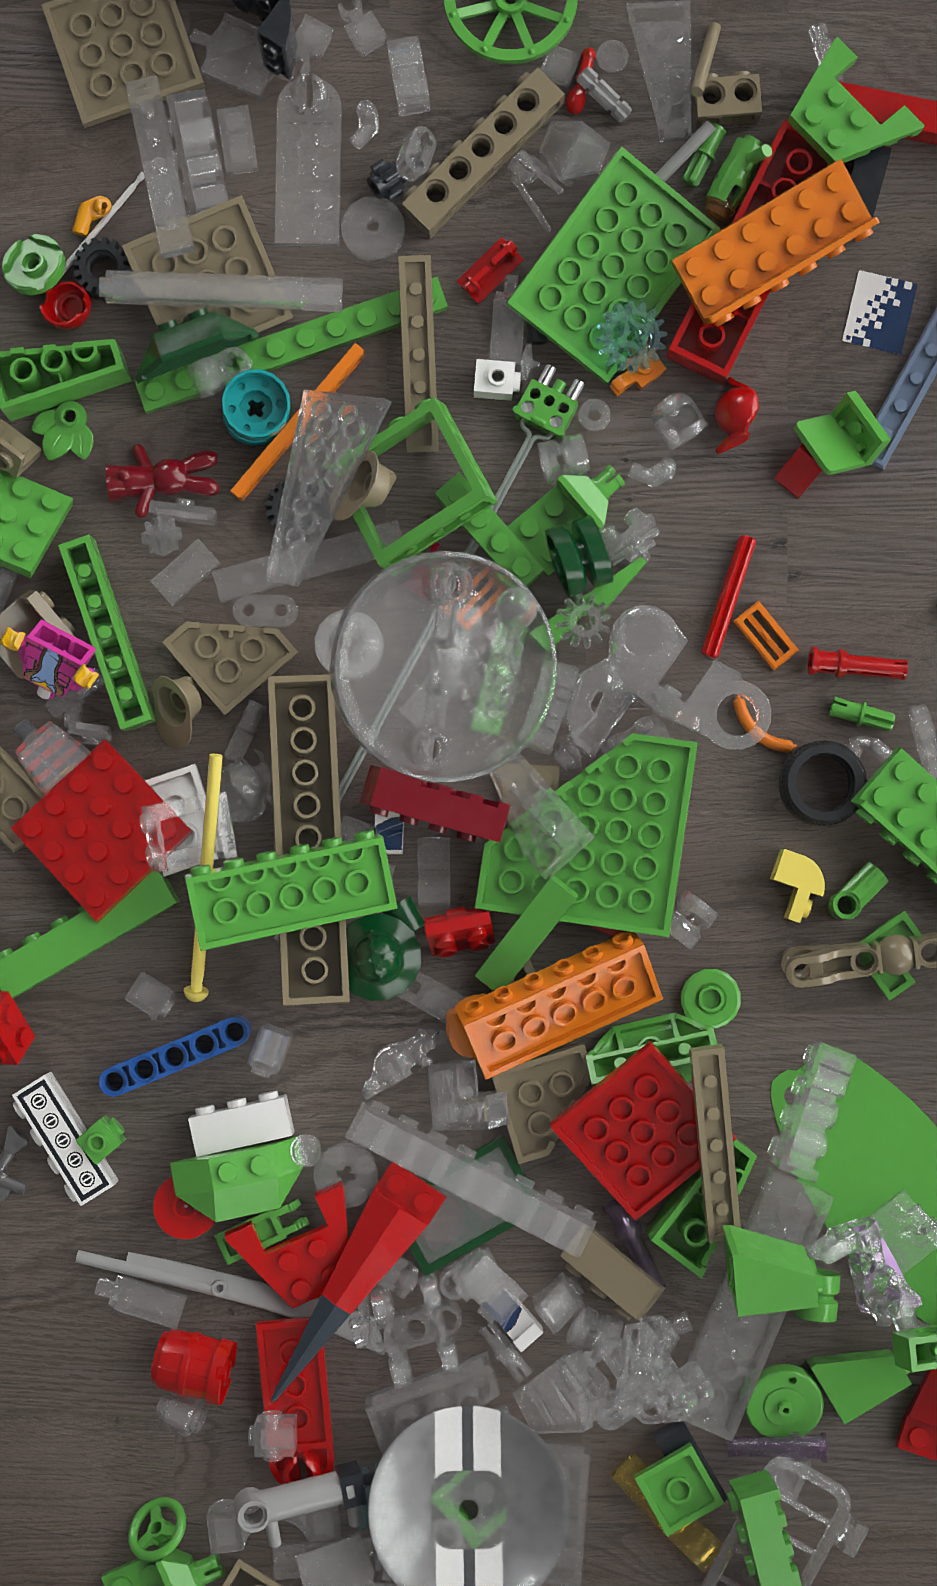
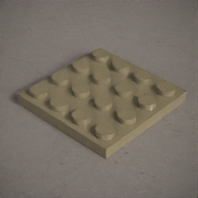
M53 0L41 4L84 128L205 87L175 0Z
M242 195L122 245L156 325L176 319L177 324L190 320L188 313L206 307L207 312L215 310L256 329L257 333L293 318Z

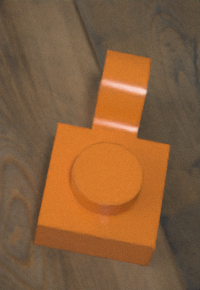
M646 344L622 363L621 367L625 373L614 379L609 388L616 397L633 384L641 391L661 376L667 368L649 345Z

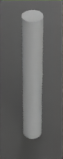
M706 120L662 166L656 175L666 182L716 130L715 127Z

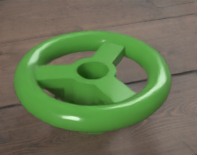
M158 1497L147 1502L137 1511L128 1532L129 1546L136 1557L144 1561H157L169 1555L178 1546L186 1528V1514L182 1505L173 1498ZM161 1507H168L174 1511L176 1526L162 1518ZM150 1513L151 1522L147 1532L138 1541L140 1525ZM154 1544L160 1548L154 1551L145 1550L148 1546Z

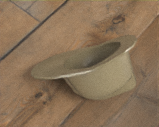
M367 451L361 456L355 467L336 490L331 506L332 516L336 520L343 521L350 518L360 506L377 507L381 505L396 481V474L379 463L378 456L374 451Z
M160 676L154 680L152 686L157 730L168 746L181 750L188 746L191 740L192 720L198 715L202 707L201 697L194 686L192 677L185 676L172 680L166 676Z

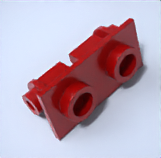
M501 237L456 282L480 304L524 259L517 252L518 248L511 240L506 241Z

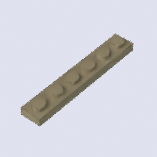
M431 255L398 256L405 416L414 411L415 406L425 399H432L433 397L437 399ZM435 419L406 438V453L439 452L438 425Z
M722 1044L689 1048L706 1235L709 1243L724 1241L722 1225H732L741 1228L725 1049Z

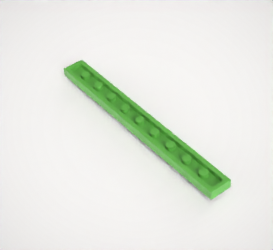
M438 277L432 278L433 315L448 310ZM397 290L230 348L138 384L136 381L135 384L144 410L147 414L219 390L226 387L235 375L246 370L261 369L270 372L401 326L400 291Z

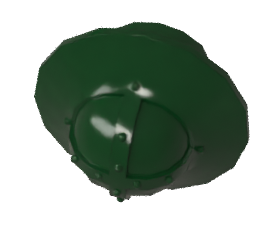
M370 914L350 923L346 928L349 990L354 995L369 1001L389 1000L403 994L415 981L421 966V947L414 932L400 919L386 914Z

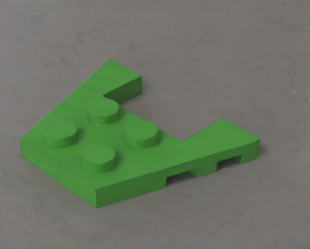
M839 37L834 39L788 119V123L829 165L839 159H842L843 163L869 154L870 150L883 145L886 147L893 145L899 139L907 136L914 137L921 133L925 126L905 105L883 124H879L836 80L853 66L858 58Z

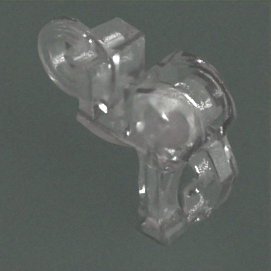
M637 605L625 610L612 625L608 658L577 675L564 713V720L568 731L566 740L594 759L601 745L607 740L611 730L620 721L629 705L637 701L670 724L687 732L690 731L710 738L715 745L726 750H743L755 745L765 736L771 723V706L767 696L757 686L744 681L740 672L717 660L708 665L684 702L680 700L682 694L668 684L663 687L660 686V681L688 640L669 614L656 606ZM603 693L594 713L591 709V702L596 694ZM729 696H742L748 699L754 706L756 722L753 728L745 735L733 736L728 734L718 723L717 709L720 703Z

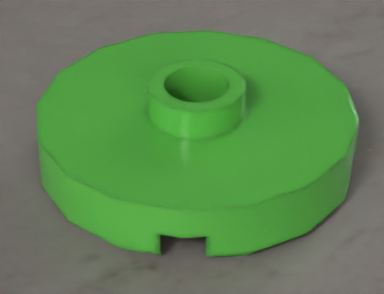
M34 234L28 236L29 239L23 242L18 240L5 253L2 261V271L7 283L16 292L31 296L41 294L54 287L62 278L66 267L65 254L58 243L47 235Z

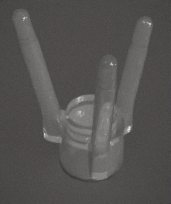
M521 150L513 157L507 167V170L513 174L510 182L518 188L544 230L550 232L551 227L523 182L531 184L538 177L559 194L563 193V188L550 177L567 187H572L573 183L543 164L534 155L531 156L525 150Z

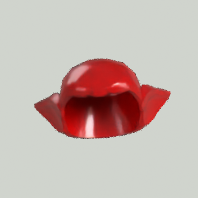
M731 376L726 379V382L732 389L720 396L715 407L716 423L723 432L729 435L715 449L717 454L739 446L749 439L750 433L748 428L756 417V412L759 410V399L756 391L734 380Z

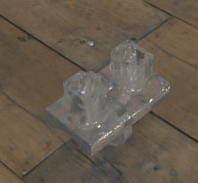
M637 507L625 515L624 521L629 529L621 535L614 526H609L600 532L613 567L625 558L629 563L640 557L649 562L651 557L647 551L656 545L653 538L660 534L654 516L651 513L646 516Z

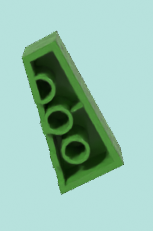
M115 339L73 342L72 345L66 346L50 344L43 345V348L33 349L18 347L10 348V351H0V408L11 422L59 406L63 402L74 401L132 381L124 354Z

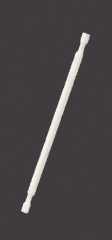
M143 172L137 176L135 182L126 189L112 206L111 211L101 219L66 261L63 275L71 267L73 260L77 259L76 251L83 250L81 245L84 242L88 245L91 243V239L96 237L136 189L139 182L143 181L146 177Z

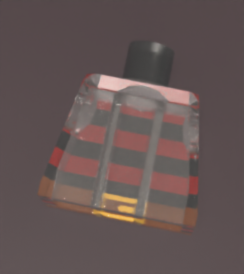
M25 718L12 730L23 742L15 750L16 757L42 797H46L53 787L91 754L88 748L51 721H48L37 730Z

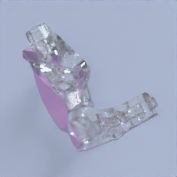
M862 1217L826 1229V1235L806 1247L807 1254L811 1258L823 1260L826 1264H832L847 1254L853 1253L854 1257H850L847 1260L853 1279L856 1303L861 1312L873 1314L877 1326L885 1327L894 1323L896 1330L906 1331L918 1323L914 1309L922 1305V1297L905 1281L892 1253L881 1237L879 1226L874 1217Z

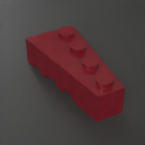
M370 765L359 802L369 805L368 812L384 817H388L389 811L400 814L398 821L417 826L418 820L429 823L427 828L429 830L446 834L447 829L458 831L456 838L474 843L476 837L500 843L511 806L510 804L484 799V797L453 790V788L423 781V779L373 765Z

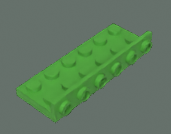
M896 747L851 802L858 808L856 814L869 825L874 822L882 829L879 835L893 846L898 843L905 850L902 855L916 867L921 864L926 868L928 872L925 876L937 885V780L902 748Z
M374 830L355 833V839L342 842L341 837H334L322 840V846L310 849L309 844H301L290 847V853L277 855L276 851H267L257 854V860L244 862L243 858H234L224 861V867L211 869L210 865L191 868V874L185 875L200 951L397 909L383 836L380 834L374 835Z

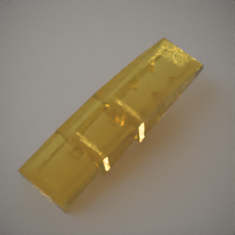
M633 1452L610 1476L665 1534L634 1479V1474L645 1469L648 1465ZM700 1518L667 1536L703 1573L728 1551L724 1544L703 1525Z

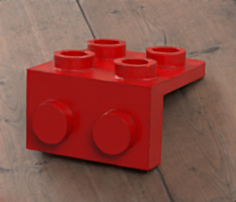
M0 991V1065H18L36 1036L8 991Z

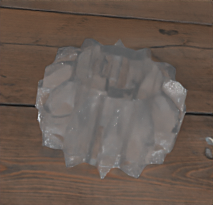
M579 593L575 595V603L571 599L566 598L564 604L568 611L557 609L556 614L565 617L564 621L556 622L555 627H566L567 630L560 635V638L566 640L572 636V647H577L580 641H582L584 648H590L591 638L596 643L603 641L598 631L609 633L610 631L608 626L602 625V620L611 619V614H600V611L606 607L605 602H600L594 606L596 596L590 594L585 601L583 594ZM581 612L583 616L590 618V624H585L586 629L576 623V618H581L579 615Z

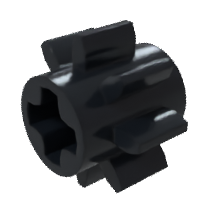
M382 158L370 166L372 172L369 173L370 177L367 178V183L372 193L378 199L383 197L384 199L389 198L392 202L404 194L402 188L405 187L404 183L407 182V177L402 167L396 161L391 163L390 161L385 162Z

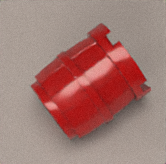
M171 1329L170 1332L165 1331L158 1342L153 1358L151 1382L156 1384L157 1388L177 1394L179 1397L206 1400L207 1404L222 1405L232 1379L229 1376L231 1367L235 1368L238 1343L227 1338L219 1340L203 1335L202 1332L198 1331L190 1332L179 1329Z

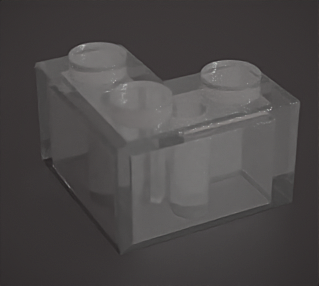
M446 1060L427 1065L433 1130H480L509 1124L506 1091L478 1092L476 1060Z

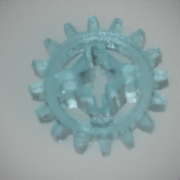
M633 300L625 302L624 308L620 303L613 306L615 314L610 311L603 314L607 323L597 325V328L603 331V335L595 338L596 342L604 344V347L598 352L599 354L608 353L609 358L606 364L611 365L618 362L617 371H624L628 365L630 373L638 371V364L642 370L650 368L648 359L652 362L658 361L660 358L656 351L665 350L666 348L663 343H660V338L667 336V332L659 331V326L664 323V320L655 321L653 317L657 310L654 308L646 312L645 302L639 303L636 308L634 307ZM633 316L642 319L645 323L636 322ZM615 325L617 330L614 339H612V331ZM634 332L636 338L629 342L626 336ZM649 335H650V336H651L650 345H649V347H647L646 343H647L648 337H649ZM618 350L628 352L629 356L633 357V359L621 355Z

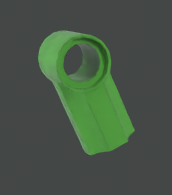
M867 862L837 893L830 897L827 903L829 914L834 919L840 921L855 918L859 915L861 909L889 880L878 867L871 862ZM841 897H846L851 902V911L847 915L842 914L838 909L837 904Z

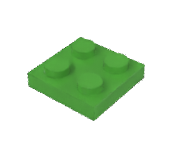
M691 1442L634 1474V1479L666 1536L673 1534L724 1504Z

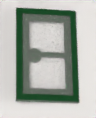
M503 1135L424 1179L425 1182L447 1197L429 1225L409 1248L424 1276H427L544 1210Z

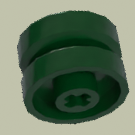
M591 515L575 519L572 522V535L562 524L545 531L553 568L568 598L585 592L587 579L595 588L613 582L609 555L599 528Z

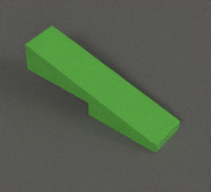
M642 557L638 558L613 576V582L593 589L531 632L530 636L550 652L591 606H594L602 614L647 562Z
M553 875L475 974V977L493 991L501 986L509 985L579 895Z

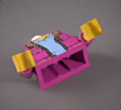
M42 619L28 636L24 632H15L7 626L0 640L4 647L18 652L20 661L24 665V678L38 685L36 693L43 699H52L55 695L65 697L69 690L89 689L99 676L93 669L86 667L96 648Z

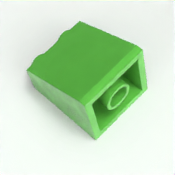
M722 1225L728 1287L738 1317L819 1307L818 1294L823 1293L822 1278L820 1273L816 1271L814 1258L808 1257L804 1246L732 1225Z

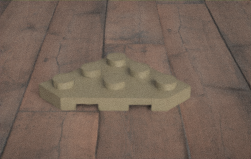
M186 621L162 642L225 716L261 687L269 676L275 675L299 654L279 629L273 627H250L245 625Z
M584 1042L542 1054L492 1077L518 1164L551 1154L556 1145L558 1135L550 1128V1122L575 1103L590 1083L591 1079L586 1061L587 1051Z

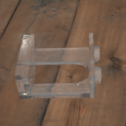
M220 792L214 859H227L237 857L227 795L226 792ZM206 794L141 807L140 826L143 833L146 834L148 841L146 859L148 864L152 866L153 871L167 872L171 868L201 861L202 844L165 851L160 821L205 811Z

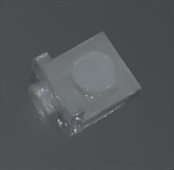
M142 971L124 999L148 1014L149 1018L155 1021L160 1016L166 1018L175 1004V1001L171 999L175 991Z

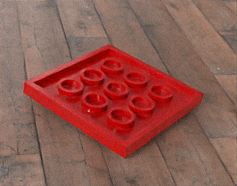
M106 739L10 828L97 922H100L193 833L187 824Z
M651 1040L550 1122V1128L635 1221L700 1169L693 1088ZM732 1132L733 1142H734V1141L736 1140V1137H735V1135H734L733 1132Z

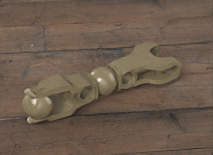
M937 932L922 934L916 939L914 936L907 938L903 935L893 934L885 937L879 943L876 940L872 941V945L866 942L791 947L783 952L780 964L790 984L799 988L822 986L839 980L873 975L876 971L879 974L886 972L890 975H902L913 967L916 970L920 969V965L927 968H937V948L936 953L932 957L923 958L921 956V950L926 944L932 943L937 947ZM861 952L871 953V960L865 966L855 964V959ZM805 964L804 968L794 970L798 965Z

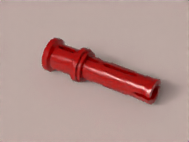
M811 646L808 655L807 671L809 675H815L816 672L834 674L836 678H842L846 674L906 680L908 660L848 654L844 649H838L837 652L819 650L817 646Z

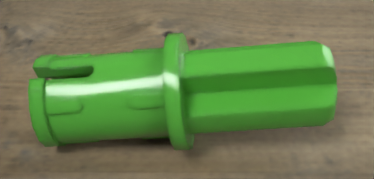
M711 123L716 130L693 153L682 176V180L689 186L698 187L708 166L716 160L714 155L727 133L722 126L716 123Z
M836 696L833 698L829 712L830 717L854 722L857 727L863 724L884 731H891L895 722V715L893 713L869 707L867 702L859 704Z

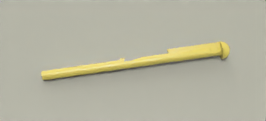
M215 753L209 754L200 866L210 865L211 869H213L223 758L221 754ZM196 928L194 933L191 985L184 988V994L192 1002H201L207 997L209 990L202 986L206 950L200 951Z

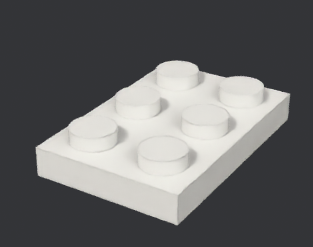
M193 764L145 780L193 831L160 864L164 876L200 865L206 792L197 766ZM216 828L214 860L227 856L218 828Z

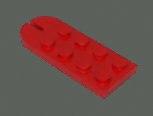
M310 1317L258 1321L256 1323L269 1466L273 1477L280 1484L301 1480L299 1459H303L306 1464L307 1478L332 1472L334 1466L335 1452L325 1346L318 1351L279 1398L271 1403V1397Z

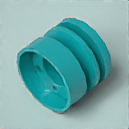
M261 369L246 370L235 375L226 385L222 397L223 422L228 433L238 442L251 447L270 444L289 420L290 395L284 383L274 374ZM253 405L256 409L262 407L261 417H258L256 414L250 416V406Z

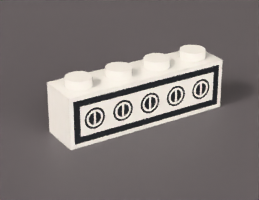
M52 1072L43 1075L12 1095L15 1100L13 1102L15 1111L22 1119L26 1118L32 1127L30 1134L39 1147L44 1146L49 1154L47 1158L48 1164L54 1173L62 1175L67 1183L64 1185L65 1191L73 1202L78 1201L80 1206H82L119 1181L105 1158L99 1164H95L77 1144V1138L87 1131V1128Z

